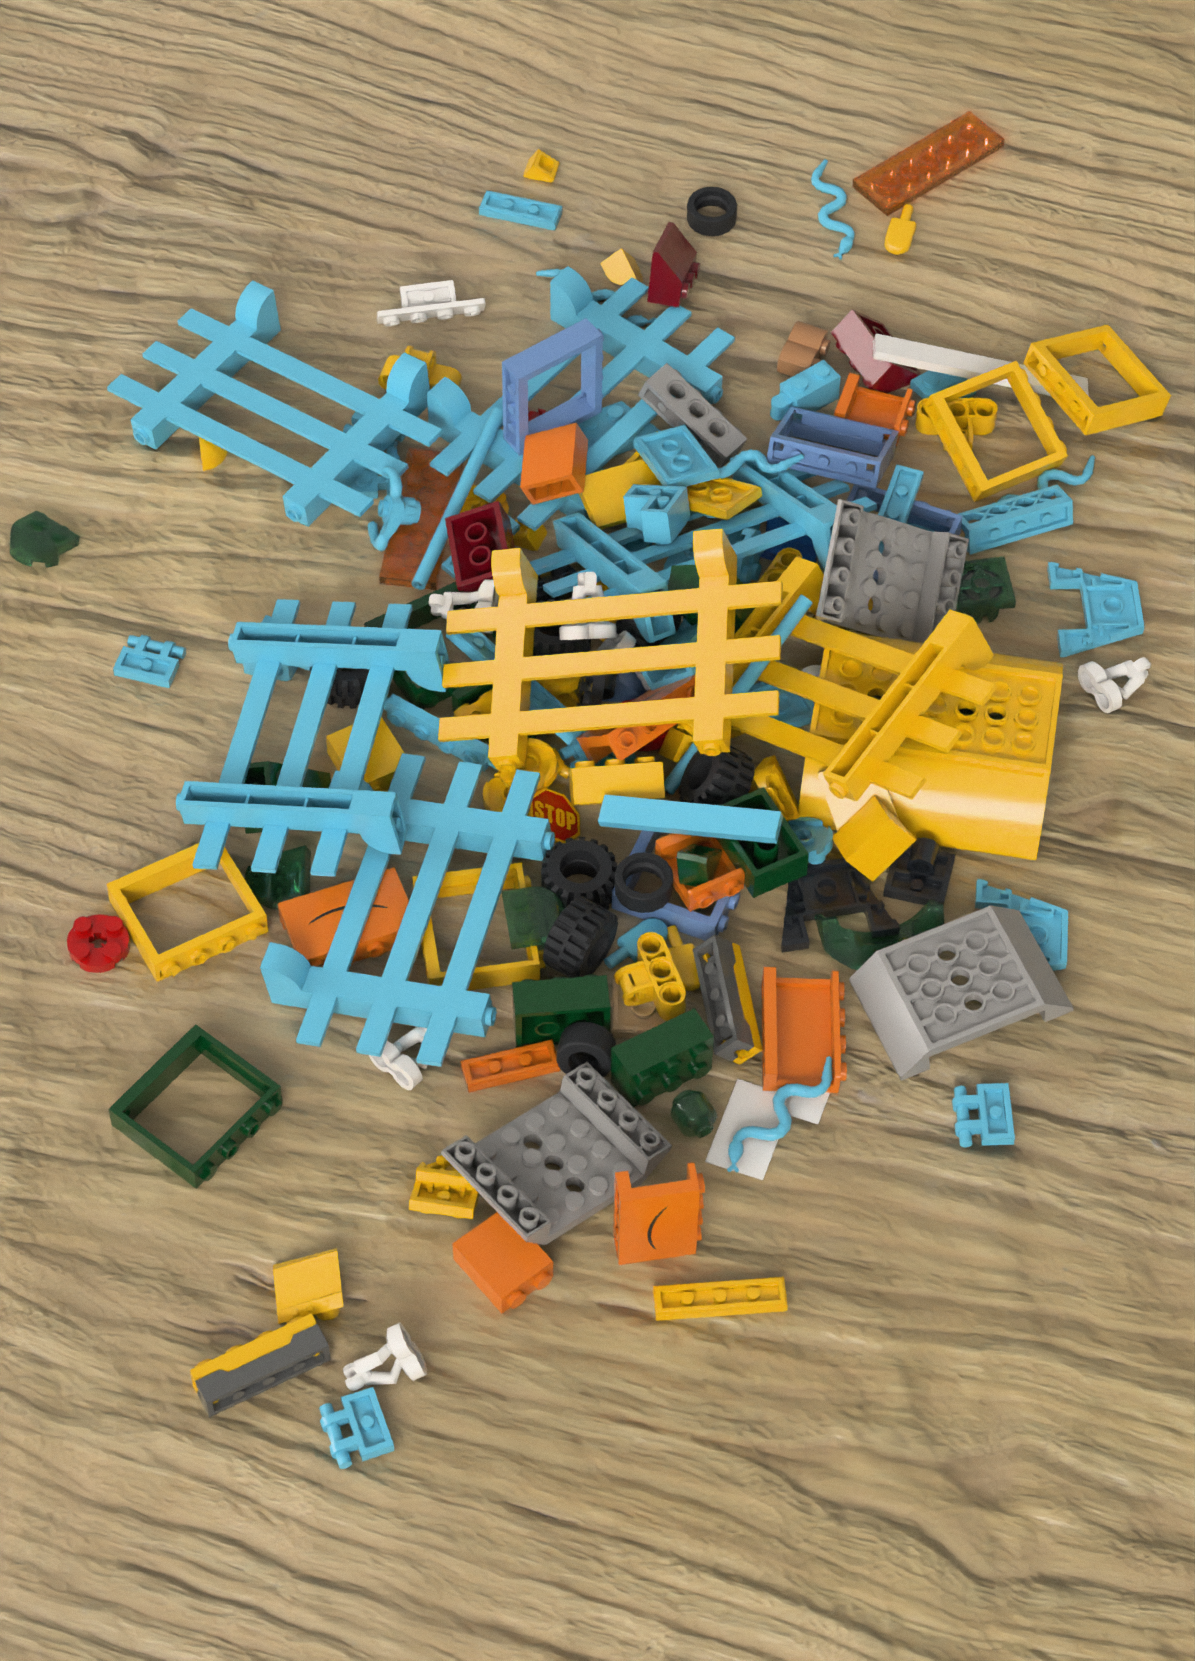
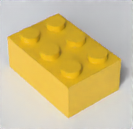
M655 756L639 757L635 759V764H625V759L605 761V766H595V761L576 762L575 768L568 770L572 806L602 804L604 794L659 800L665 798L663 762H655Z

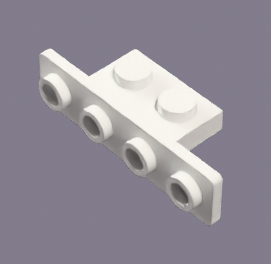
M453 280L400 286L402 308L378 311L377 324L384 323V326H395L400 324V321L411 320V323H421L426 321L427 318L432 317L446 320L454 317L456 314L476 316L480 314V311L485 310V298L456 301Z

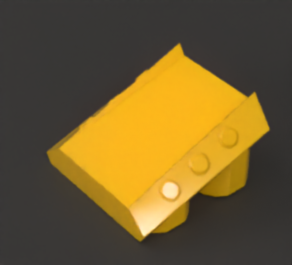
M337 1248L273 1265L278 1324L288 1323L295 1317H304L311 1313L321 1320H332L338 1316L340 1308L343 1307Z

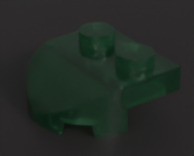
M34 511L18 519L12 525L9 537V553L16 561L24 565L32 566L33 562L45 563V567L49 568L58 565L61 554L79 545L80 536L47 517L46 514Z
M306 845L282 851L276 873L252 872L251 866H248L245 873V881L261 905L269 909L278 910V903L310 893L311 851Z
M538 886L503 891L502 899L511 950L542 945L544 951L547 936L554 922L565 909L562 901L552 891Z

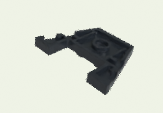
M844 858L828 860L816 865L809 863L806 876L788 883L781 952L809 949L810 941L805 921L864 913L872 938L899 934L900 926L895 918L892 919L885 910L883 901L878 900L871 891L870 884L863 874Z

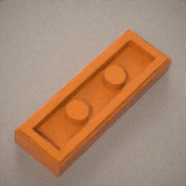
M552 1039L460 1061L469 1093L560 1071V1067L556 1062L557 1053Z

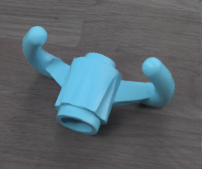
M386 466L382 469L383 475L390 479V495H386L384 500H380L378 505V515L382 517L384 522L380 533L376 522L371 521L368 524L370 541L373 547L381 552L386 550L389 539L400 525L418 523L421 514L419 501H416L415 498L403 497L401 477L398 471L391 466Z

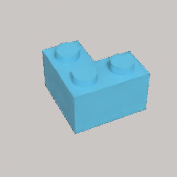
M633 484L623 496L627 528H638V530L643 531L644 542H652L656 545L671 544L691 518L687 487Z

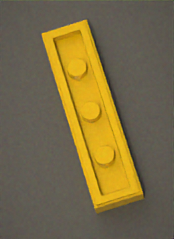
M784 1276L653 1286L656 1321L783 1312L788 1309Z

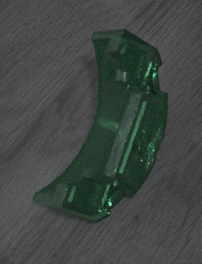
M935 899L928 900V903L917 914L899 924V934L872 938L870 932L853 931L852 929L841 927L835 916L824 917L822 914L814 915L823 950L838 962L854 970H858L876 951L945 924L943 905Z

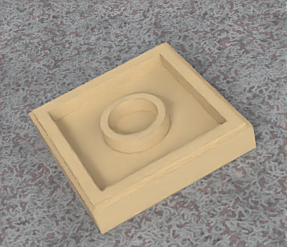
M613 979L611 1033L614 1038H633L666 1022L659 1016L653 1001L637 1006L625 1005L622 999L623 991L621 986L616 984Z

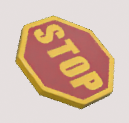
M545 787L534 794L528 816L549 819L551 832L555 833V844L559 841L566 843L567 838L572 837L574 840L580 835V815L564 794Z

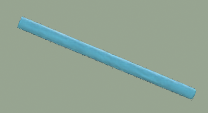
M500 408L492 409L411 582L412 586L418 590L425 589L448 539L445 518L460 513L502 423L503 410Z
M803 595L799 596L771 634V636L780 635L781 646L813 604ZM770 661L751 662L734 685L732 694L748 693ZM694 743L690 745L664 781V789L670 795H673L681 785L684 771L698 750Z

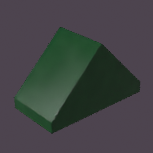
M691 844L678 851L679 883L697 887L713 880L722 855V849Z

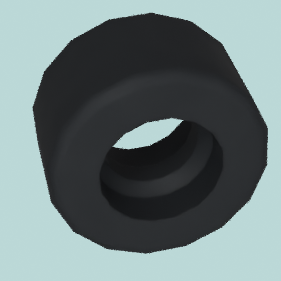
M591 1022L573 1023L566 1027L561 1034L556 1062L565 1074L588 1062L602 1077H605L611 1070V1049L616 1046V1041L612 1033L601 1025Z

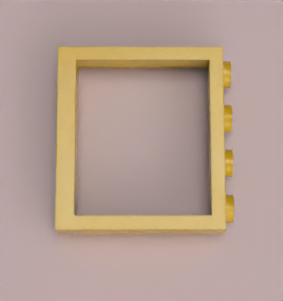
M1108 324L1032 342L1023 362L1085 436L1160 417L1163 415L1171 397L1170 393ZM1099 350L1140 397L1097 407L1057 359Z
M1017 360L931 394L923 406L974 502L1037 477L1045 470L1059 468L1068 457L1064 442L1059 440L1054 431L1053 421L1049 416H1046L1041 406L1039 395L1033 392L1028 382L1027 373L1019 366ZM1007 379L1048 456L987 480L947 402Z
M199 843L106 884L110 903L119 918H121L128 934L157 982L169 976L174 977L180 971L191 966L201 965L211 957L220 953H227L236 946L249 940H255L258 936L268 932L266 913L225 846L219 863L250 914L159 955L129 903L206 870L195 869L192 865Z
M522 862L510 865L502 890L512 888L515 890L527 961L475 967L468 991L512 985V982H520L525 979L540 980V969L545 968L543 950H538L536 944L541 942L540 929L538 924L533 925L532 917H536L534 899H528L527 892H531V881L529 875L524 876ZM482 868L446 872L437 898L474 894ZM418 876L412 877L413 888ZM430 917L421 942L427 982L430 985L442 986L447 971L440 972L432 919Z

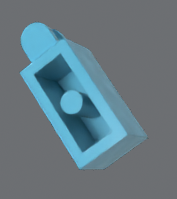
M822 360L780 383L779 394L771 399V418L781 421L791 406L816 412L839 399L841 376L825 360ZM794 413L793 420H801L803 415Z

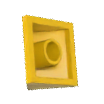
M876 795L833 835V841L844 859L872 882L917 840Z

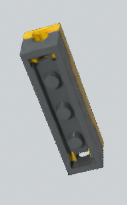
M713 935L693 949L709 1030L714 1036V1055L740 1065L763 1049L740 945Z
M312 1313L304 1317H295L277 1330L265 1331L249 1343L235 1345L219 1357L199 1362L195 1368L190 1370L192 1385L208 1416L211 1417L330 1361L329 1344L318 1324H316Z

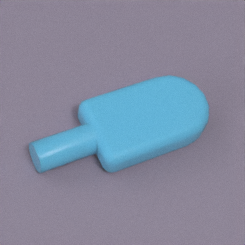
M648 918L637 924L618 938L617 944L620 948L604 959L606 966L612 969L628 957L637 962L638 938L644 933L655 932L660 934L666 941L668 934L666 924L656 918Z

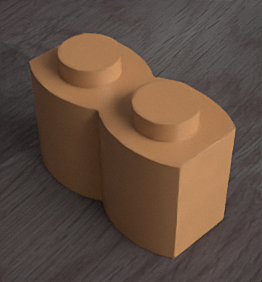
M797 321L778 358L777 372L793 377L820 362L821 356H826L830 347L831 340L827 339L828 330Z

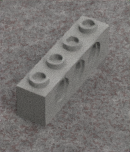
M668 363L645 381L638 394L672 428L686 425L718 468H722L730 461V458L736 456L747 440L739 428L733 426L719 409L713 407L699 390L693 388Z

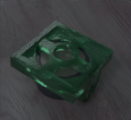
M1005 556L965 560L956 605L959 613L971 615L976 624H980L983 617H988L989 623L993 622L999 615V609L1015 608L1016 599Z

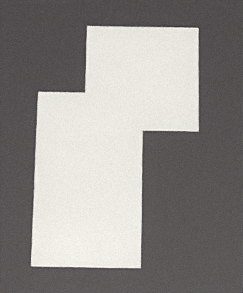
M737 1079L705 1162L728 1169L732 1165L728 1155V1148L737 1131L748 1126L777 1127L779 1119L774 1111L772 1101L776 1091H763L762 1086ZM825 1092L816 1098L790 1096L786 1098L785 1105L790 1116L819 1124L830 1093ZM751 1137L742 1141L744 1152L736 1163L739 1169L738 1173L763 1180L778 1139L774 1141Z

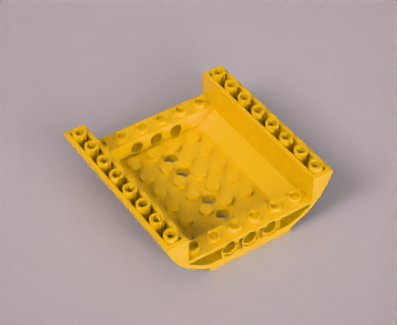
M855 633L914 655L924 644L922 642ZM824 648L819 678L864 695L883 697L899 676ZM993 653L992 659L981 669L969 670L960 667L958 671L996 684L997 689L986 704L982 706L941 691L923 717L958 729L962 735L948 753L906 737L887 763L925 777L926 783L913 800L891 791L889 793L899 821L916 839L922 837L936 841L942 847L1036 860L1052 764L1063 678V663ZM815 702L809 732L845 746L864 720ZM967 708L972 710L974 714L966 716L961 714L959 710ZM999 713L1004 718L994 720L989 717V714ZM805 757L798 813L800 817L819 819L823 822L824 827L828 829L829 826L832 830L837 831L817 774L829 766Z

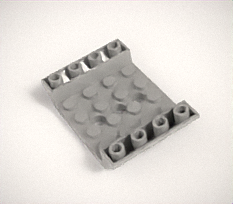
M838 499L816 614L817 619L830 625L862 634L924 643L950 609L956 611L969 539L949 532H931L864 511V506ZM881 541L884 544V550L882 554L879 551V544ZM875 570H877L879 574L877 582H875L873 579V574ZM870 598L873 601V608L871 611L868 609V602Z
M988 906L878 950L849 978L901 1081L929 1070V1057L1037 1013H1040L1044 1022H1047L1073 1011L1072 1004L1020 911L997 906ZM944 951H951L956 955L949 961L939 958V954ZM962 975L967 977L969 981L965 985L960 986L954 984L952 979ZM971 1000H976L982 1004V1007L978 1010H969L965 1007V1004Z
M586 1062L563 1076L560 1092L480 1141L474 1143L466 1135L444 1148L441 1154L526 1242L547 1245L614 1202L615 1172L628 1171L631 1188H635L645 1181L671 1150L672 1145ZM527 1142L536 1143L540 1148L529 1149L524 1144ZM549 1163L557 1164L561 1170H549L545 1165ZM577 1185L582 1189V1191L571 1192L567 1189L566 1186Z

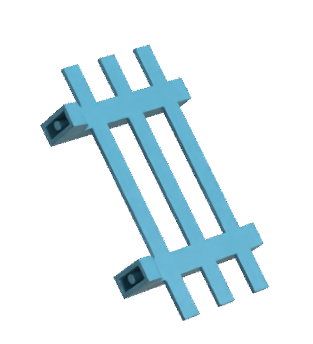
M568 266L550 281V319L564 328H568L587 318L596 329L599 328L603 333V351L615 357L602 369L603 398L634 369L650 378L668 363L693 388L699 390L710 404L717 403L723 394V376L711 370L708 366L735 341L734 336L717 327L687 356L664 341L691 317V311L682 306L679 308L670 306L645 330L621 317L648 292L649 287L631 277L602 305L593 300L591 290L583 277ZM581 353L529 379L528 402ZM444 377L427 392L428 423L441 428L443 434L440 437L450 443L430 462V466L448 477L471 456L492 409L500 408L503 410V396L479 416L471 411L469 400L461 388L452 380ZM581 389L572 398L580 395ZM641 399L588 449L585 475L598 472L658 415L645 401ZM503 420L483 461L484 465L494 471L473 489L474 494L489 503L495 501L513 483L519 486L521 483L523 454L519 456L503 439V430L500 429L503 426ZM578 493L534 505L530 504L517 516L519 522L534 531L557 510L567 516L579 512L589 521L590 518Z
M253 280L240 295L235 312L236 320L230 326L192 308L177 321L179 326L212 341L195 359L158 341H155L142 354L143 358L177 374L160 392L123 374H120L107 386L109 392L142 408L130 419L133 436L140 444L157 450L181 427L294 484L283 495L285 513L292 521L299 522L307 527L331 504L361 517L374 504V500L348 486L366 468L384 476L382 469L386 466H391L401 476L409 468L408 464L383 452L400 434L428 447L443 434L441 428L418 418L428 407L427 392L430 390L426 362L404 352L390 371L387 380V393L381 399H378L267 345L281 331L274 290ZM251 360L364 416L347 433H344L232 377ZM216 393L329 450L310 468L197 412V410Z
M747 461L732 474L733 480L761 487L762 497L758 501L763 506L735 515L729 520H722L694 531L723 529L725 534L729 535L780 516L790 524L731 545L737 555V560L807 535L812 538L817 558L825 569L837 505L829 501L828 498L848 492L850 488L848 484L840 480H833L810 488L801 481L816 476L815 474L793 469L772 474L765 473L758 467L756 461ZM866 496L851 501L852 503L864 506L863 510L867 512L877 509V504ZM690 511L691 518L689 521L705 516V514ZM577 512L553 521L557 545L561 551L531 561L530 564L537 575L577 562L585 568V570L580 572H595L597 582L601 581L610 588L603 591L605 597L668 591L667 585L669 584L671 567L655 572L646 564L693 548V531L677 536L671 544H655L630 553L621 545L643 538V531L638 530V528L626 527L606 534ZM691 559L678 565H695V560ZM580 572L543 585V589L553 598L573 591V586H578L577 577ZM673 615L634 618L638 630L649 643L676 634Z
M277 599L270 623L237 622L234 632L229 635V650L233 652L236 663L256 664L219 783L185 781L181 793H178L176 797V809L180 811L184 824L205 825L192 864L193 868L218 869L231 826L263 828L251 866L252 872L276 873L289 830L322 831L310 870L311 875L336 876L348 833L360 834L362 839L376 850L401 855L408 830L397 793L360 789L394 671H406L410 679L423 688L446 692L447 688L442 686L443 665L450 664L442 631L407 629L412 612L411 604H389L382 628L351 626L356 609L355 602L335 601L332 602L326 625L294 624L299 611L300 601ZM281 665L312 667L277 785L244 784ZM337 669H369L335 789L302 787Z
M402 753L388 792L397 793L408 830L405 841L429 844L382 977L348 972L391 854L376 850L369 845L364 854L323 968L311 966L309 961L298 951L272 942L269 943L261 963L260 970L271 1002L307 1009L296 1038L297 1043L321 1047L333 1013L367 1018L356 1047L357 1053L381 1057L393 1023L427 1028L416 1060L420 1064L442 1067L453 1032L486 1038L489 1026H493L495 1023L496 1008L492 1005L490 994L468 991L507 873L513 857L542 861L543 858H546V852L553 849L555 842V833L551 832L549 819L527 816L541 777L540 773L516 770L502 812L469 808L483 769L482 764L459 761L444 804L412 799L426 759L425 756ZM335 770L329 789H335L340 771ZM363 780L360 790L373 791L372 787ZM454 849L488 853L442 986L408 981Z

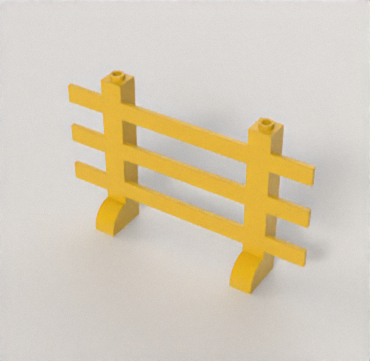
M713 529L693 531V552L697 573L700 577L699 588L536 603L538 575L521 548L493 550L491 566L495 589L499 595L498 607L447 611L446 633L452 635L496 631L495 660L444 664L442 679L443 688L493 684L491 714L440 718L438 740L439 742L489 738L488 758L497 770L512 772L516 768H526L528 735L694 722L693 743L700 754L717 756L722 752H730L731 719L779 715L778 690L732 694L733 664L781 659L780 635L734 639L735 609L782 605L783 583L782 581L736 585L737 555L724 530ZM698 613L697 642L533 656L535 627ZM696 667L695 697L529 711L531 681Z
M796 556L777 580L783 583L782 605L756 607L735 633L734 639L771 636L800 595L807 597L813 603L807 611L817 614L824 577L819 565ZM951 609L915 655L804 615L791 632V636L899 676L883 697L878 700L771 660L757 680L864 720L845 746L769 716L731 719V728L829 766L823 773V776L829 784V791L839 799H844L845 797L857 802L869 785L874 784L913 800L926 783L925 777L887 762L906 737L947 753L951 750L962 735L961 731L923 717V715L941 691L984 706L997 689L996 684L958 671L960 667L969 670L981 669L992 659L994 654L974 618ZM751 662L733 664V687ZM694 722L678 723L677 728L679 731L693 736Z

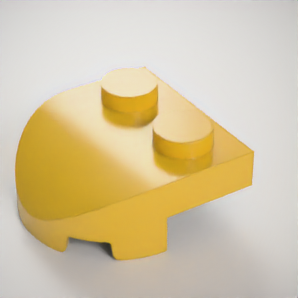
M775 755L764 758L754 770V780L758 788H765L787 822L798 819L800 817L797 811L799 805Z
M441 1155L436 1157V1162L428 1165L422 1162L417 1167L416 1180L409 1199V1210L425 1214L433 1213L453 1216L459 1219H473L479 1200V1193Z

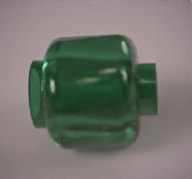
M691 1089L679 1093L672 1101L671 1118L684 1136L702 1138L712 1132L718 1115L705 1093Z

